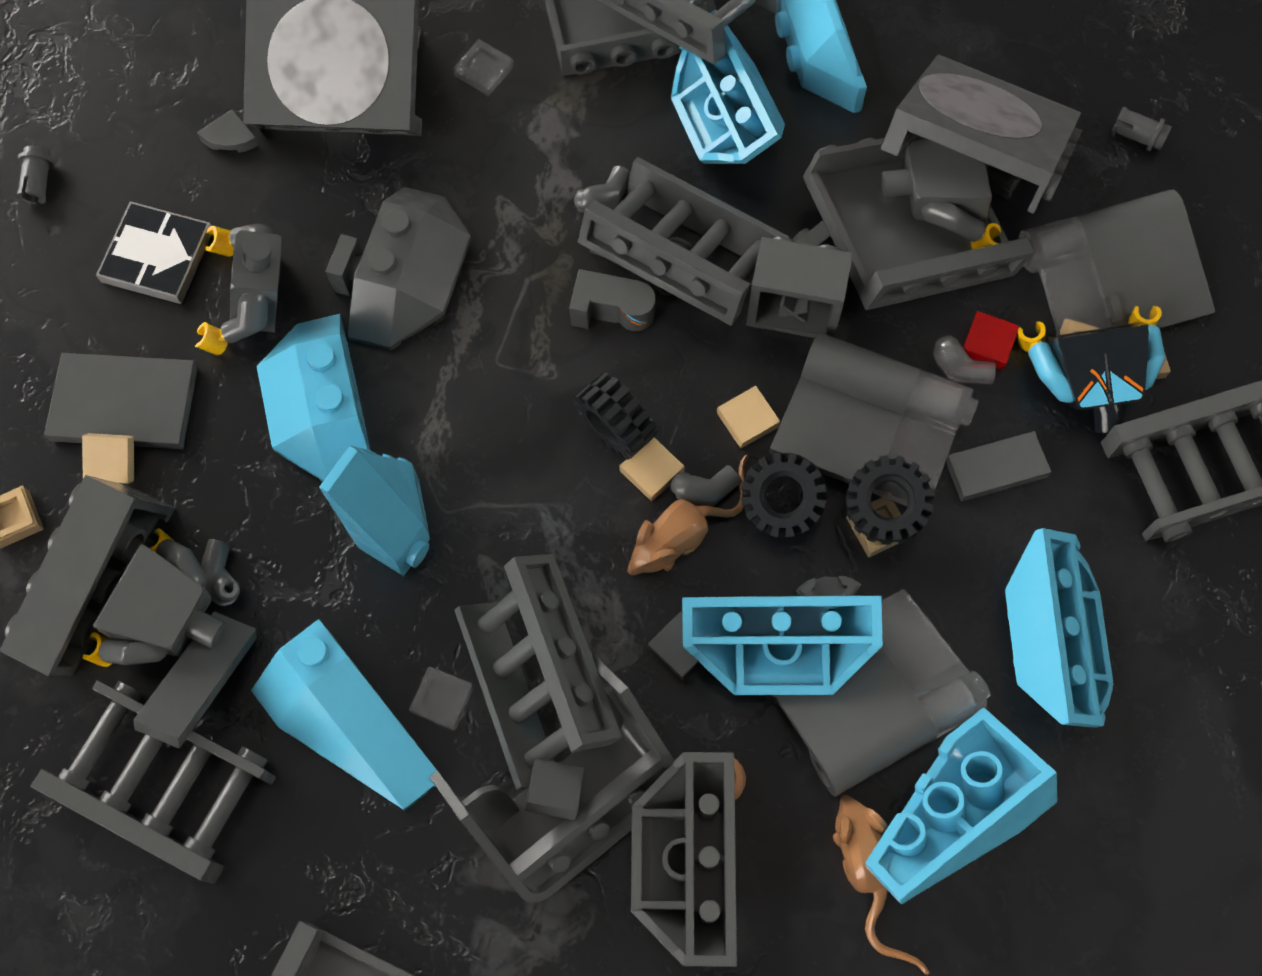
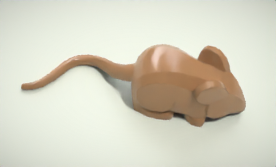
M747 454L740 461L738 475L742 483L745 481V465L749 458ZM742 483L739 485L740 500L732 509H721L705 505L695 506L689 501L679 499L671 504L653 524L645 520L637 534L636 545L628 566V573L630 575L656 572L661 569L665 571L671 570L679 556L690 554L701 544L708 532L705 516L734 517L744 509L741 502Z
M843 795L840 798L839 811L835 822L836 833L833 835V840L841 848L844 856V872L854 889L860 893H873V903L865 924L867 938L872 947L880 954L912 963L920 968L925 975H928L929 970L922 961L908 953L883 945L875 934L874 927L883 910L888 890L866 868L865 862L883 836L882 832L888 826L877 812L863 806L850 795Z

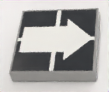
M129 202L96 277L101 283L182 304L205 252V247H207L212 236L207 234L211 224L202 220Z

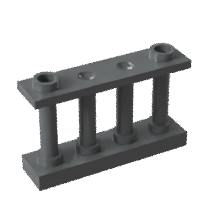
M596 0L712 64L717 63L725 56L724 28L755 3L775 14L781 10V0H730L714 14L698 7L705 0Z
M637 157L633 161L625 194L627 197L614 210L593 200L585 208L578 243L732 326L740 315L750 287V283L746 282L745 279L756 267L761 237L789 238V236ZM643 205L665 215L652 230L630 219ZM681 224L703 236L690 251L668 240ZM718 245L741 256L729 271L706 260Z
M1262 380L1115 425L1101 441L1108 459L1125 454L1127 459L1132 458L1159 516V519H1156L1142 533L1145 542L1159 537H1163L1165 542H1172L1192 533L1191 527L1262 505V479L1235 425L1238 422V418L1250 414L1253 419H1259L1262 424ZM1210 428L1211 432L1218 433L1245 489L1244 492L1221 498L1193 440L1196 431ZM1167 441L1169 445H1175L1202 505L1178 512L1150 452L1154 444Z
M554 554L513 557L504 565L512 588L511 592L499 602L458 606L454 610L516 790L529 788L531 769L535 758L544 761H554L553 757L568 747L572 753L608 746L622 738ZM520 610L528 635L513 646L505 621ZM536 654L545 680L529 691L521 665ZM552 700L562 727L546 738L537 711Z
M97 680L92 689L111 699V702L70 768H63L59 775L41 769L30 787L196 879L215 884L225 866L211 859L216 851L212 846L252 777L255 776L270 785L275 781L276 776L263 769L268 760L243 746L238 754H235L191 731L186 740L193 743V747L152 815L146 813L143 820H140L127 813L132 805L128 800L162 746L163 741L145 734L110 792L105 790L102 796L98 797L87 791L86 788L90 783L87 780L88 775L127 712L131 710L138 714L144 706L139 703L144 694L119 680L114 688ZM212 753L236 767L194 838L189 836L186 842L182 843L169 836L173 829L170 822Z

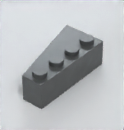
M85 475L82 482L74 488L70 495V507L61 525L54 530L49 538L48 552L39 570L31 576L27 583V595L18 613L10 619L6 626V638L0 648V652L47 676H72L83 659L82 655L87 653L94 641L89 638L90 634L93 632L99 633L93 627L95 621L140 544L151 548L155 542L148 538L149 534L159 519L168 522L176 508L131 486Z

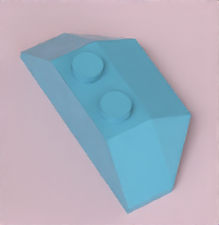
M782 0L781 10L775 14L776 30L780 38L785 37L788 45L786 48L787 63L791 72H797L801 87L852 113L861 112L867 85L857 62L837 1Z
M727 25L724 28L725 56L715 64L706 61L681 46L679 47L682 52L676 66L671 100L693 148L703 164H746L781 139L785 126L755 63Z
M341 314L296 324L257 365V371L273 450L323 482L349 446L370 450Z
M1041 528L1034 532L1005 588L1017 685L1061 725L1102 727L1106 718L1104 712L1109 705L1114 683L1100 590L1089 564L1079 552L1080 543L1076 534Z
M882 596L682 598L683 647L734 695H833L883 646Z

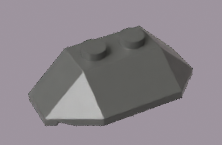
M403 187L383 201L354 276L348 339L350 341L392 351L401 345V341L419 333L445 315L471 242V235L444 196Z
M683 752L632 805L631 912L682 966L737 967L734 753Z

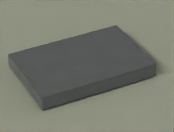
M61 353L44 436L52 442L82 443V435L88 433L134 436L135 447L183 449L198 366L194 360Z

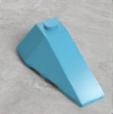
M349 446L319 488L357 547L404 576L411 566L415 568L423 561L429 550L428 541L430 540L419 478L412 463L404 458L399 457L395 459L388 454L379 456L371 450Z
M319 619L277 651L251 689V692L278 728L404 811L436 787L430 776L437 769Z

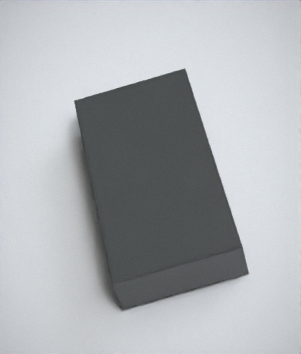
M1035 431L950 454L945 460L961 502L1048 478L1051 474V469Z

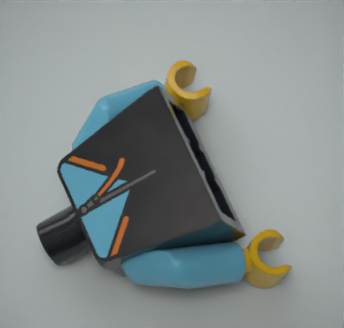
M1135 306L1128 319V324L1049 336V344L1045 342V325L1040 321L1036 322L1038 336L1035 338L1026 337L1023 334V329L1021 327L1018 329V344L1023 351L1028 352L1038 377L1059 401L1068 403L1070 407L1076 410L1093 408L1096 433H1107L1115 425L1123 423L1121 404L1144 400L1145 390L1153 386L1165 361L1161 332L1159 327L1156 326L1162 314L1158 306L1152 307L1149 319L1141 317L1139 307Z

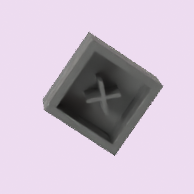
M761 237L752 281L746 326L815 338L819 331L835 337L845 300L853 253L841 251L838 247L832 245L812 246L796 243L787 237Z

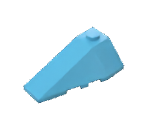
M984 707L946 736L938 749L939 755L927 774L923 773L914 786L915 792L902 813L896 814L865 862L866 868L900 904L905 903L1019 834L1057 803V772Z

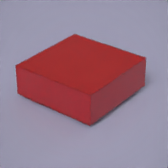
M977 311L960 355L1003 370L1007 364L1020 326Z

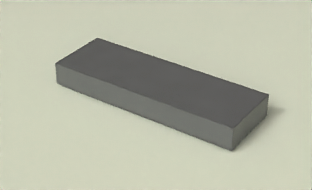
M213 612L211 616L226 623L220 640L213 648L192 640L134 718L135 730L180 748L256 641V628Z

